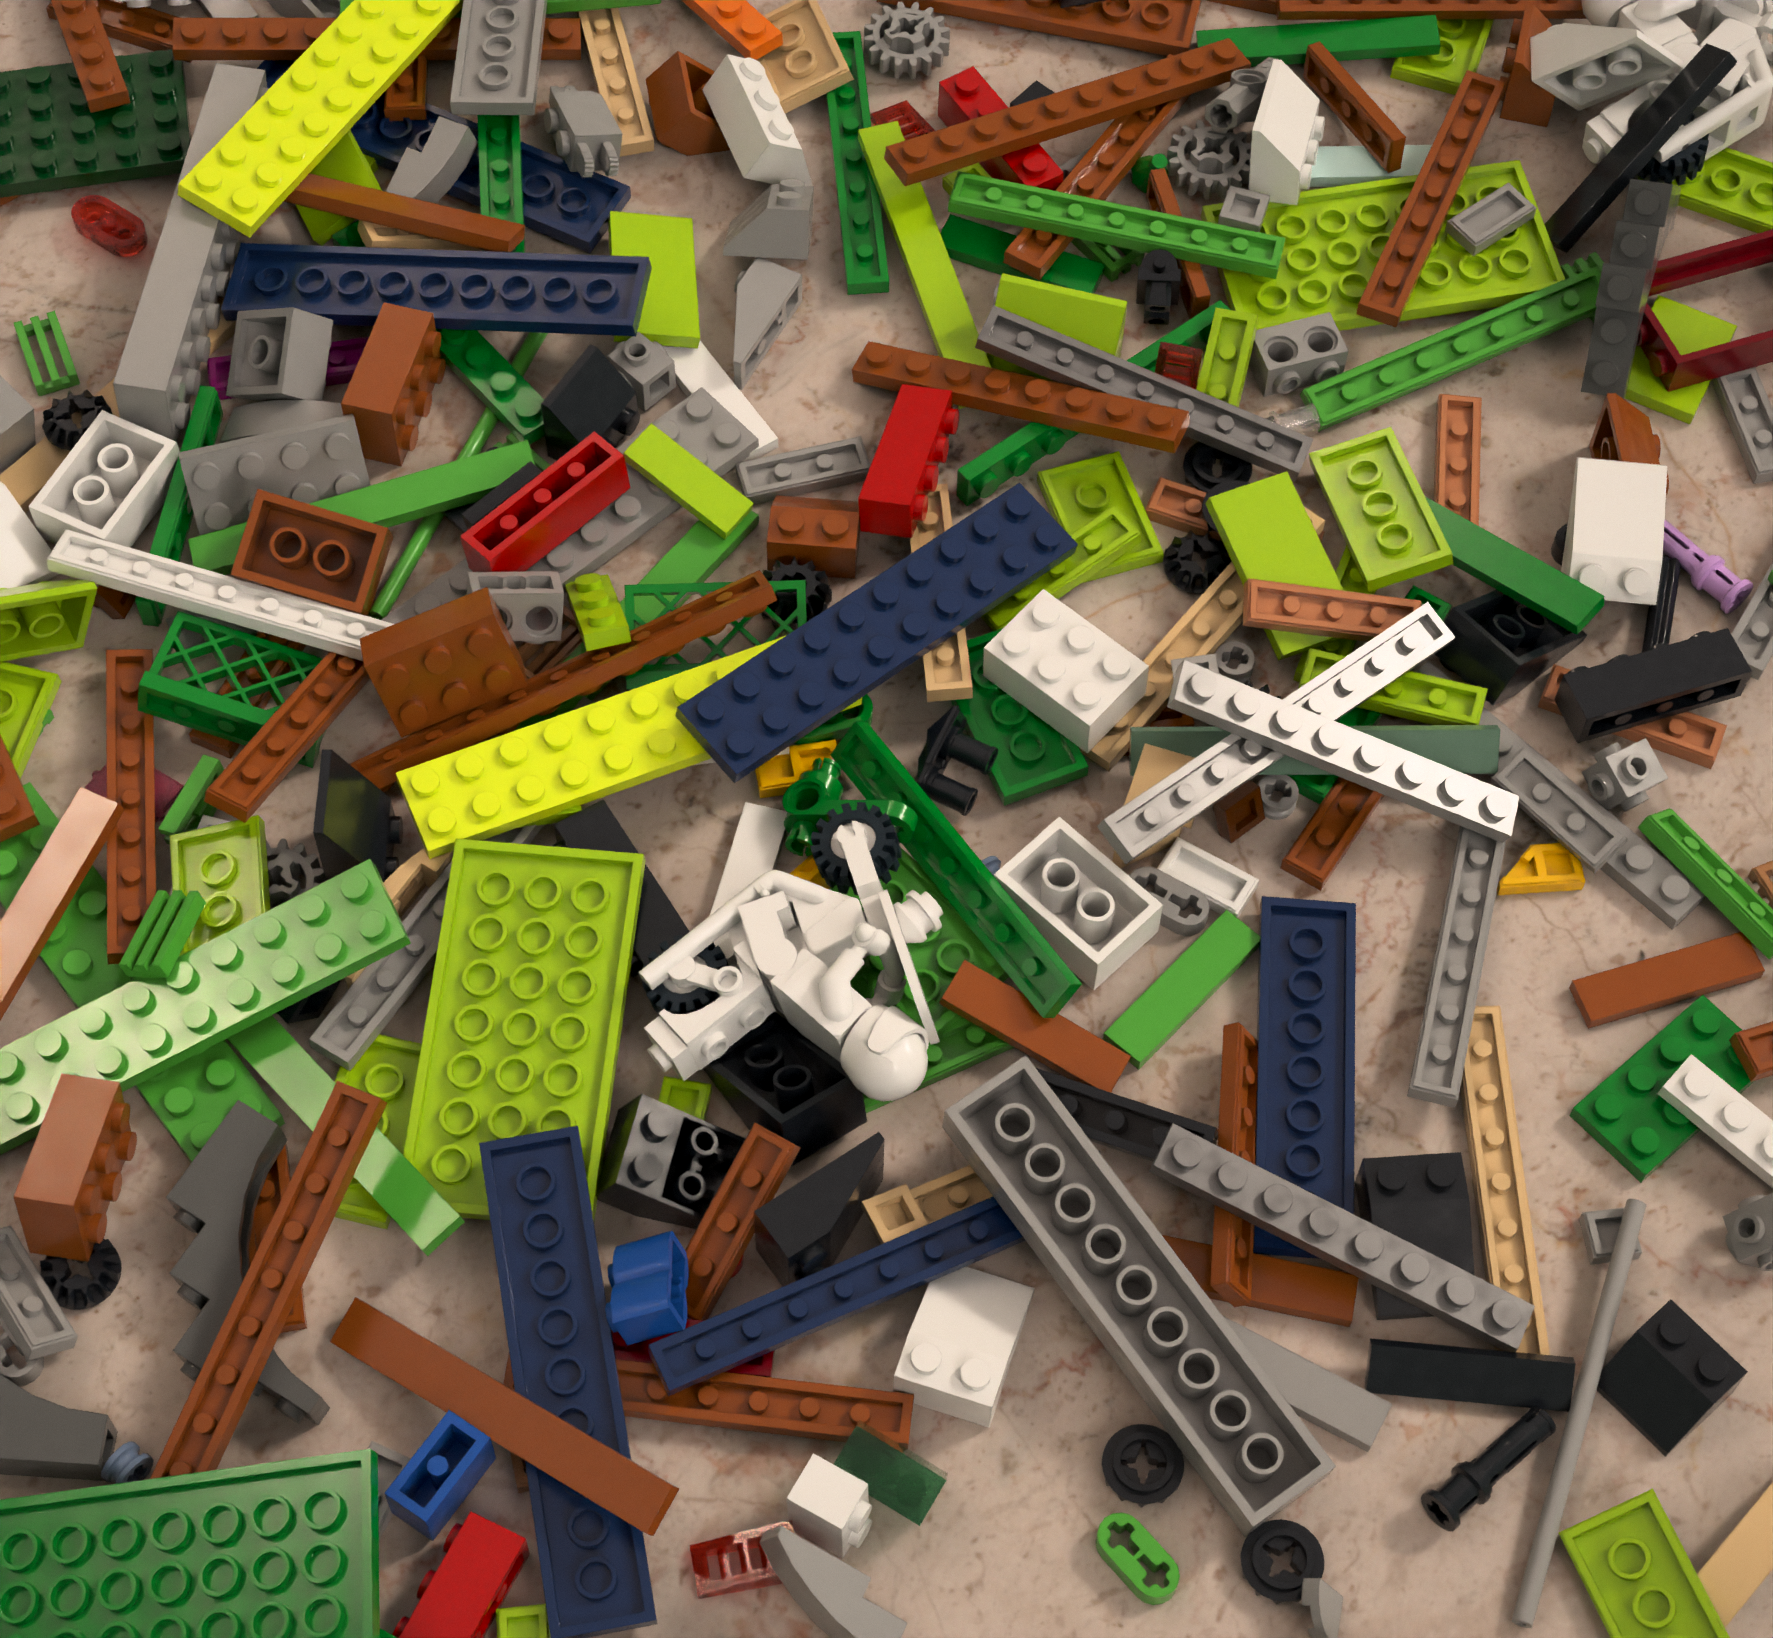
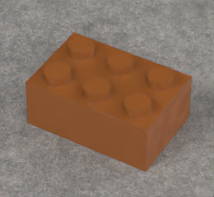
M385 302L381 307L341 402L343 416L348 414L354 415L365 459L402 466L407 452L413 451L416 447L419 422L422 417L426 418L429 415L432 405L433 388L435 384H441L446 369V361L440 356L441 333L436 331L434 314L431 312Z
M257 489L230 575L240 580L369 616L368 614L372 607L392 544L393 535L387 527Z
M488 587L360 638L364 667L401 738L528 686L520 653Z
M61 1074L13 1196L29 1253L88 1262L94 1244H100L103 1241L107 1227L106 1212L110 1201L116 1202L120 1195L123 1165L125 1161L132 1160L137 1145L136 1132L131 1131L129 1124L130 1105L124 1102L120 1082Z

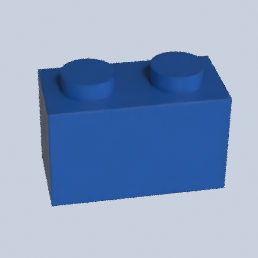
M448 1410L384 1493L391 1512L431 1541H434L496 1459L491 1438Z

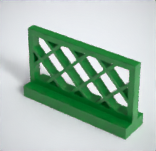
M805 580L768 581L775 594L777 592H797V609L783 621L767 606L763 612L779 628L764 643L777 639L784 631L787 634L793 632L794 630L789 625L796 618L798 628L807 622ZM732 582L624 585L625 618L629 625V631L635 629V622L639 626L646 624L635 614L634 596H654L665 606L656 617L658 618L677 609L676 606L687 595L699 594L703 597ZM663 595L677 596L669 602ZM744 617L739 623L736 620L731 622L730 624L734 628L717 646L708 637H699L712 650L701 663H688L678 653L671 656H662L656 664L644 665L638 672L626 676V690L629 691L711 662L717 655L720 658L726 657L727 655L722 649L738 633H741L753 646L761 645L744 628L753 617ZM671 657H673V658H674L675 660H677L680 664H665V663H666Z
M178 611L150 670H145L139 683L138 711L246 746L285 702L278 688L297 681L301 684L323 658ZM184 628L202 634L206 642L184 649L179 636ZM236 645L245 648L249 657L228 664L220 649ZM173 648H174L175 651H176V653L171 654V652H172V650H173ZM212 653L220 667L198 674L191 659ZM278 659L287 662L292 672L272 678L264 664ZM182 663L190 677L176 681L161 676L164 668ZM255 667L263 682L242 688L234 674ZM226 677L234 692L221 696L209 692L204 684ZM269 691L277 706L264 710L252 706L248 698ZM327 729L299 760L298 764L310 768L314 767Z

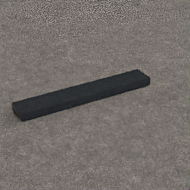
M1706 43L1544 224L1551 243L1555 248L1567 253L1627 187L1630 178H1635L1737 63V60L1730 52Z

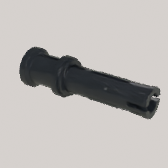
M1532 1406L1512 1427H1509L1471 1462L1457 1463L1451 1470L1452 1476L1436 1490L1428 1489L1422 1494L1421 1503L1429 1517L1446 1531L1451 1532L1457 1529L1461 1524L1460 1518L1474 1505H1483L1490 1499L1493 1492L1492 1487L1506 1473H1509L1541 1442H1544L1555 1433L1556 1425L1553 1419L1543 1409L1539 1411L1538 1406Z

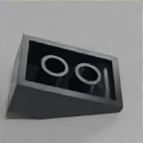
M1494 590L1452 608L1444 623L1455 638L1447 646L1436 652L1435 655L1446 669L1455 672L1468 684L1487 688L1485 701L1495 705L1518 694L1582 643L1587 634L1581 630L1576 635L1502 592Z
M322 750L313 834L326 880L371 859L384 883L399 867L398 857H393L394 844H402V816H395L392 801L388 795L333 750Z
M776 1012L770 1014L760 1026L750 1030L730 1046L720 1058L713 1060L703 1068L749 1130H751L755 1122L801 1147L791 1167L867 1122L863 1093L850 1080L841 1067V1062L802 1035Z
M879 1132L754 1211L756 1251L782 1287L828 1268L836 1261L864 1213L861 1207L862 1201L873 1197L883 1180L885 1139Z
M1461 1152L1363 1158L1355 1180L1360 1218L1475 1275L1470 1202ZM1371 1284L1377 1320L1434 1316Z

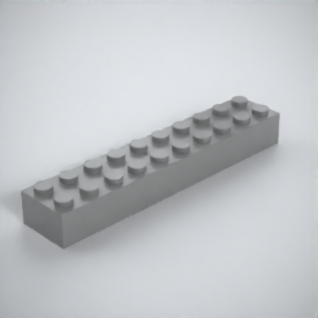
M221 63L215 64L113 382L120 418L176 442L180 430L187 429L189 424V400L191 395L196 396L199 391L201 379L199 367L201 362L206 363L210 354L211 342L210 337L207 336L209 329L216 330L219 325L220 305L217 302L219 297H225L230 281L229 269L230 265H235L240 248L238 239L241 233L178 196V184L268 91L266 73L262 69Z
M1026 1055L945 1110L942 1128L1245 1537L1330 1474L1336 1465Z

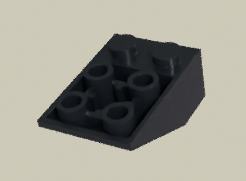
M640 1094L618 1109L603 1159L596 1194L597 1200L634 1216L697 1229L746 1138L649 1096Z

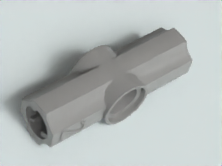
M1268 57L1253 69H1239L1232 72L1230 87L1208 103L1205 108V119L1209 121L1213 131L1227 134L1243 121L1253 122L1256 120L1274 58Z

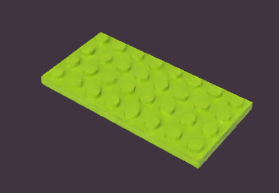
M1520 160L1469 167L1399 322L1500 307L1565 279ZM1418 175L1301 191L1297 205L1269 202L1260 233L1285 238L1277 277L1273 279L1217 267L1229 308L1234 311L1258 314L1257 330L1328 312L1331 313L1339 331L1384 324L1357 315L1358 303ZM1510 183L1537 208L1534 218L1475 256H1472L1445 231L1447 221L1503 185ZM1224 203L1202 206V221L1218 224L1219 215Z
M456 838L403 1155L461 1218L490 1220L479 1143L578 1126L593 1220H595L596 1194L603 1164L646 863L644 854Z

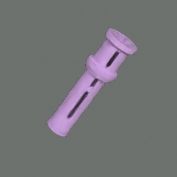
M1667 520L1664 521L1663 554L1669 558L1678 559L1681 568L1691 576L1692 586L1699 591L1704 589L1721 604L1720 609L1725 614H1729L1737 609L1750 594L1753 583L1748 579L1741 580L1724 566L1725 560L1718 555L1709 556Z

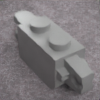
M551 86L549 93L550 108L545 110L544 125L546 132L552 135L556 143L558 155L563 156L570 172H579L582 178L592 177L594 171L603 170L606 176H617L623 134L602 95L593 91H577L574 86Z

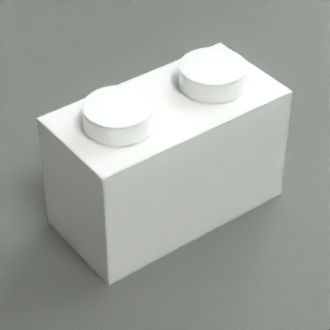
M813 1453L786 1498L789 1529L843 1559L851 1545L856 1548L860 1547L872 1525V1520L868 1518L872 1510V1505L869 1504L868 1483Z

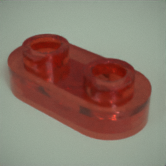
M89 195L79 199L73 205L71 215L77 232L110 253L119 257H130L140 253L146 247L148 236L143 221L111 200L100 195Z

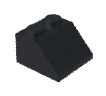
M591 344L541 403L547 454L556 461L594 431L616 448L625 435L630 436L635 431L640 420L636 392L603 353Z
M1670 1299L1632 1335L1604 1366L1597 1391L1666 1457L1735 1391L1748 1371Z

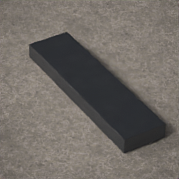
M1370 1338L1364 1387L1365 1390L1376 1394L1524 1408L1538 1406L1539 1409L1569 1412L1576 1363L1573 1357Z

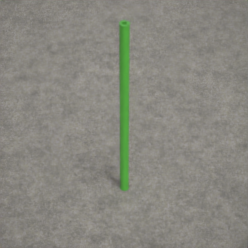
M529 332L510 364L522 377L525 375L548 333ZM487 406L456 460L480 454L499 420ZM441 512L422 518L368 614L369 617L381 620L389 614L442 521L444 515Z

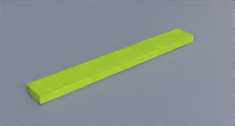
M898 121L859 129L858 140L939 357L991 368L986 352L975 348L979 334L921 182L904 186L884 160L886 146L905 141ZM957 405L958 409L966 408L964 406Z

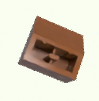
M1526 3L1522 20L1514 18L1509 43L1515 44V48L1507 47L1501 71L1509 74L1508 77H1500V81L1506 82L1500 99L1503 103L1499 118L1547 127L1556 96L1532 82L1530 37L1546 31L1553 25L1534 4Z

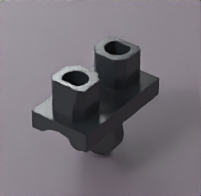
M1159 249L1149 252L1143 258L1141 267H1138L1136 304H1145V324L1168 325L1171 305H1178L1181 269H1178L1177 260L1174 255L1166 250Z

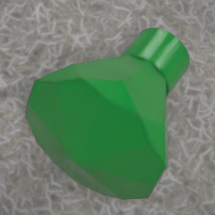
M1158 153L1154 156L1140 157L1131 168L1132 183L1143 193H1147L1151 170L1165 168L1168 175L1166 167L1168 160L1166 156Z

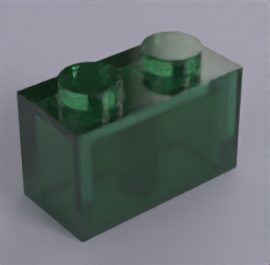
M861 1420L857 1422L833 1465L868 1483V1495L919 1526L947 1481L948 1474Z

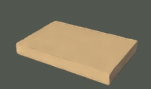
M793 0L763 15L782 32L783 45L759 58L757 61L764 67L765 74L775 94L778 96L779 103L785 114L854 80L817 0Z

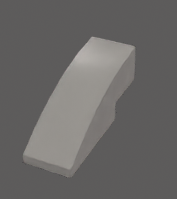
M439 116L422 152L406 148L386 192L437 204L462 174L478 147V141L470 128Z
M293 399L263 401L234 407L220 443L343 416L341 403Z
M782 1526L763 1533L759 1543L775 1573L797 1604L831 1638L902 1637L907 1622L863 1597L871 1577Z

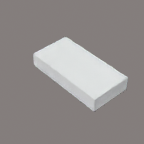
M1179 837L1176 838L1157 868L1204 894L1211 910L1221 915L1228 910L1237 918L1256 891L1259 879Z

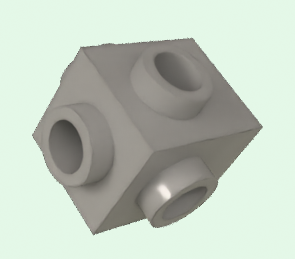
M639 331L636 336L618 343L611 353L607 355L609 362L636 392L637 405L644 411L676 387L674 360L669 357L661 344L656 341L651 342Z
M1646 738L1624 749L1621 748L1618 742L1602 749L1593 755L1597 763L1582 771L1588 783L1590 793L1599 804L1607 810L1621 804L1624 812L1647 801L1649 797L1646 791L1668 779Z
M1773 1193L1767 1196L1756 1195L1746 1198L1738 1204L1739 1209L1722 1216L1728 1231L1726 1243L1731 1254L1738 1262L1760 1268L1761 1271L1773 1270Z

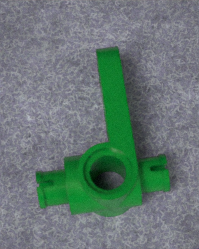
M821 758L815 759L812 764V770L802 773L799 780L792 784L784 793L782 804L787 812L784 827L789 833L785 846L791 853L798 856H803L805 846H807L806 856L812 855L810 847L813 846L811 835L812 832H818L816 823L820 818L828 823L829 818L826 812L833 808L837 815L843 813L841 804L849 803L852 810H856L857 802H865L868 811L872 805L879 807L882 815L886 813L890 817L900 843H906L913 838L918 822L916 812L908 805L898 801L841 800L843 786L838 778L842 768L836 761L829 758H824L821 769Z

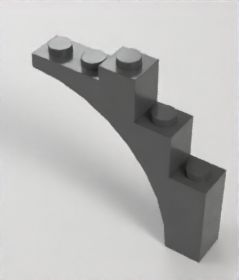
M1630 178L1623 219L1616 222L1609 263H1603L1595 304L1597 308L1581 392L1605 396L1607 393H1616L1623 399L1626 397L1638 335L1653 276L1669 232L1674 229L1681 187Z
M240 1100L235 1103L166 1196L177 1211L173 1218L182 1226L197 1234L170 1271V1275L181 1286L177 1294L194 1307L202 1310L173 1349L176 1355L184 1362L180 1371L195 1382L250 1267L249 1241L255 1208L268 1172L288 1141L278 1124ZM273 1348L252 1394L258 1397L265 1390L278 1399L274 1407L293 1421L300 1423L305 1416L319 1425L330 1407L319 1394L290 1372Z
M0 1374V1474L105 1481L101 1477V1471L109 1457L114 1453L118 1433L107 1414L66 1408L37 1397Z

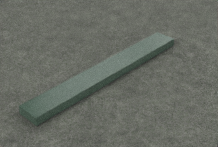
M1498 725L1348 726L1463 774H1496L1498 772L1500 728ZM1215 726L1130 727V776L1135 774L1145 743L1196 758L1231 733ZM1286 755L1258 775L1334 774Z

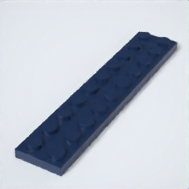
M264 60L257 69L265 70L267 88H270L296 60ZM385 92L350 129L363 154L374 158L377 165L394 172L407 147L422 152L439 116L468 126L478 141V123L458 115H452L451 112L427 102V120L403 118L404 121H389V118H385L384 114ZM521 142L525 227L591 253L608 230L610 211L621 212L630 200V186L597 172H593L592 177L582 178L579 172H570L563 158ZM479 147L475 150L462 174L446 193L477 207H480Z
M241 243L221 312L226 321H236L238 311L294 307L332 319L333 325L374 326L381 307L385 302L433 313L436 329L636 336L652 266L649 257Z
M1019 482L678 706L675 717L727 776L736 783L1072 556L1078 544Z
M578 1126L479 1143L515 1391L632 1460L612 1333L605 1313L607 1302ZM525 1461L550 1637L588 1638L658 1624L643 1532Z

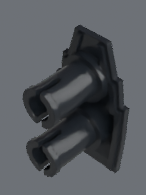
M954 705L927 729L926 744L918 758V772L914 780L931 800L958 811L963 816H967L974 806L978 790L943 775L952 758L987 775L995 763L998 749L963 734L968 721L959 707Z

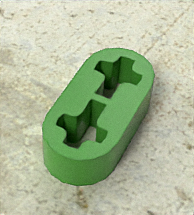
M1121 1512L1105 1517L1099 1525L1095 1541L1101 1558L1134 1595L1144 1603L1159 1605L1169 1601L1176 1592L1180 1578L1179 1568L1174 1559L1133 1516ZM1113 1529L1118 1534L1126 1530L1131 1534L1128 1545L1135 1553L1134 1556L1121 1544L1115 1548L1109 1545L1112 1535L1110 1530ZM1141 1561L1153 1573L1158 1572L1160 1569L1166 1572L1163 1582L1165 1588L1162 1589L1158 1584H1153L1150 1587L1144 1584L1147 1573L1139 1564Z

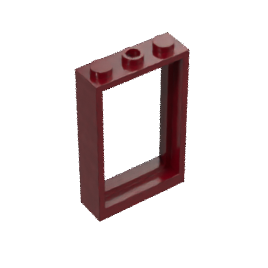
M1773 229L1658 261L1648 297L1773 262ZM1646 302L1636 346L1641 347L1649 361L1652 373L1660 378L1668 392L1773 362V330L1680 355Z

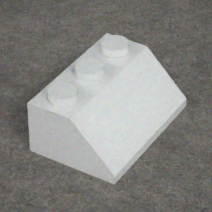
M727 54L702 90L743 178L770 184H779L782 180L795 179L803 181L805 183L804 186H813L802 148L794 134L792 125L789 123L779 103V98L765 74L764 67L753 58H742Z
M1273 59L1252 130L1248 190L1270 195L1269 202L1297 205L1301 189L1308 190L1310 186L1312 165L1316 164L1319 141H1322L1325 117L1318 116L1320 99L1282 60Z

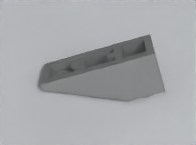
M756 257L748 270L743 269L740 272L734 287V291L737 293L733 358L734 384L740 390L749 381L802 303V274L761 257Z

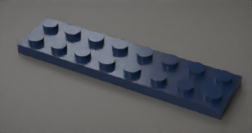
M1262 896L1259 916L1260 943L1257 1003L1256 1165L1354 1214L1356 903ZM1254 1225V1254L1321 1259Z

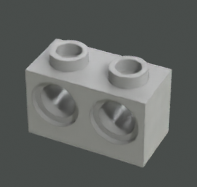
M1328 312L1257 330L1249 366L1263 397L1277 393L1286 394L1297 388L1317 384L1343 373L1348 349L1331 313Z
M558 571L468 572L467 595L488 587L497 608H500L499 612L513 641H525L530 644L561 641L564 591ZM536 607L545 608L538 613H529L530 610Z

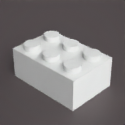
M102 410L28 506L37 531L43 539L57 544L65 529L131 548L166 500L179 457L178 453L180 452L177 442Z
M1044 589L984 647L983 676L1086 753L1146 694L1149 665Z
M1061 817L1052 822L994 874L996 880L1069 969L1093 990L1100 986L1159 930L1163 904Z

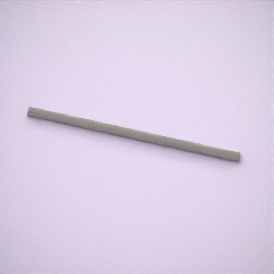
M1628 1199L1626 1201L1513 1613L1512 1622L1521 1627L1532 1628L1634 1254L1646 1209V1204L1637 1199Z

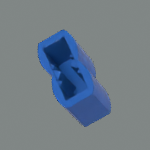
M669 1231L617 1246L613 1254V1263L608 1265V1278L612 1292L611 1302L606 1304L605 1313L611 1330L619 1332L627 1345L684 1330L687 1323L685 1290L688 1285L689 1268L687 1253L674 1232Z

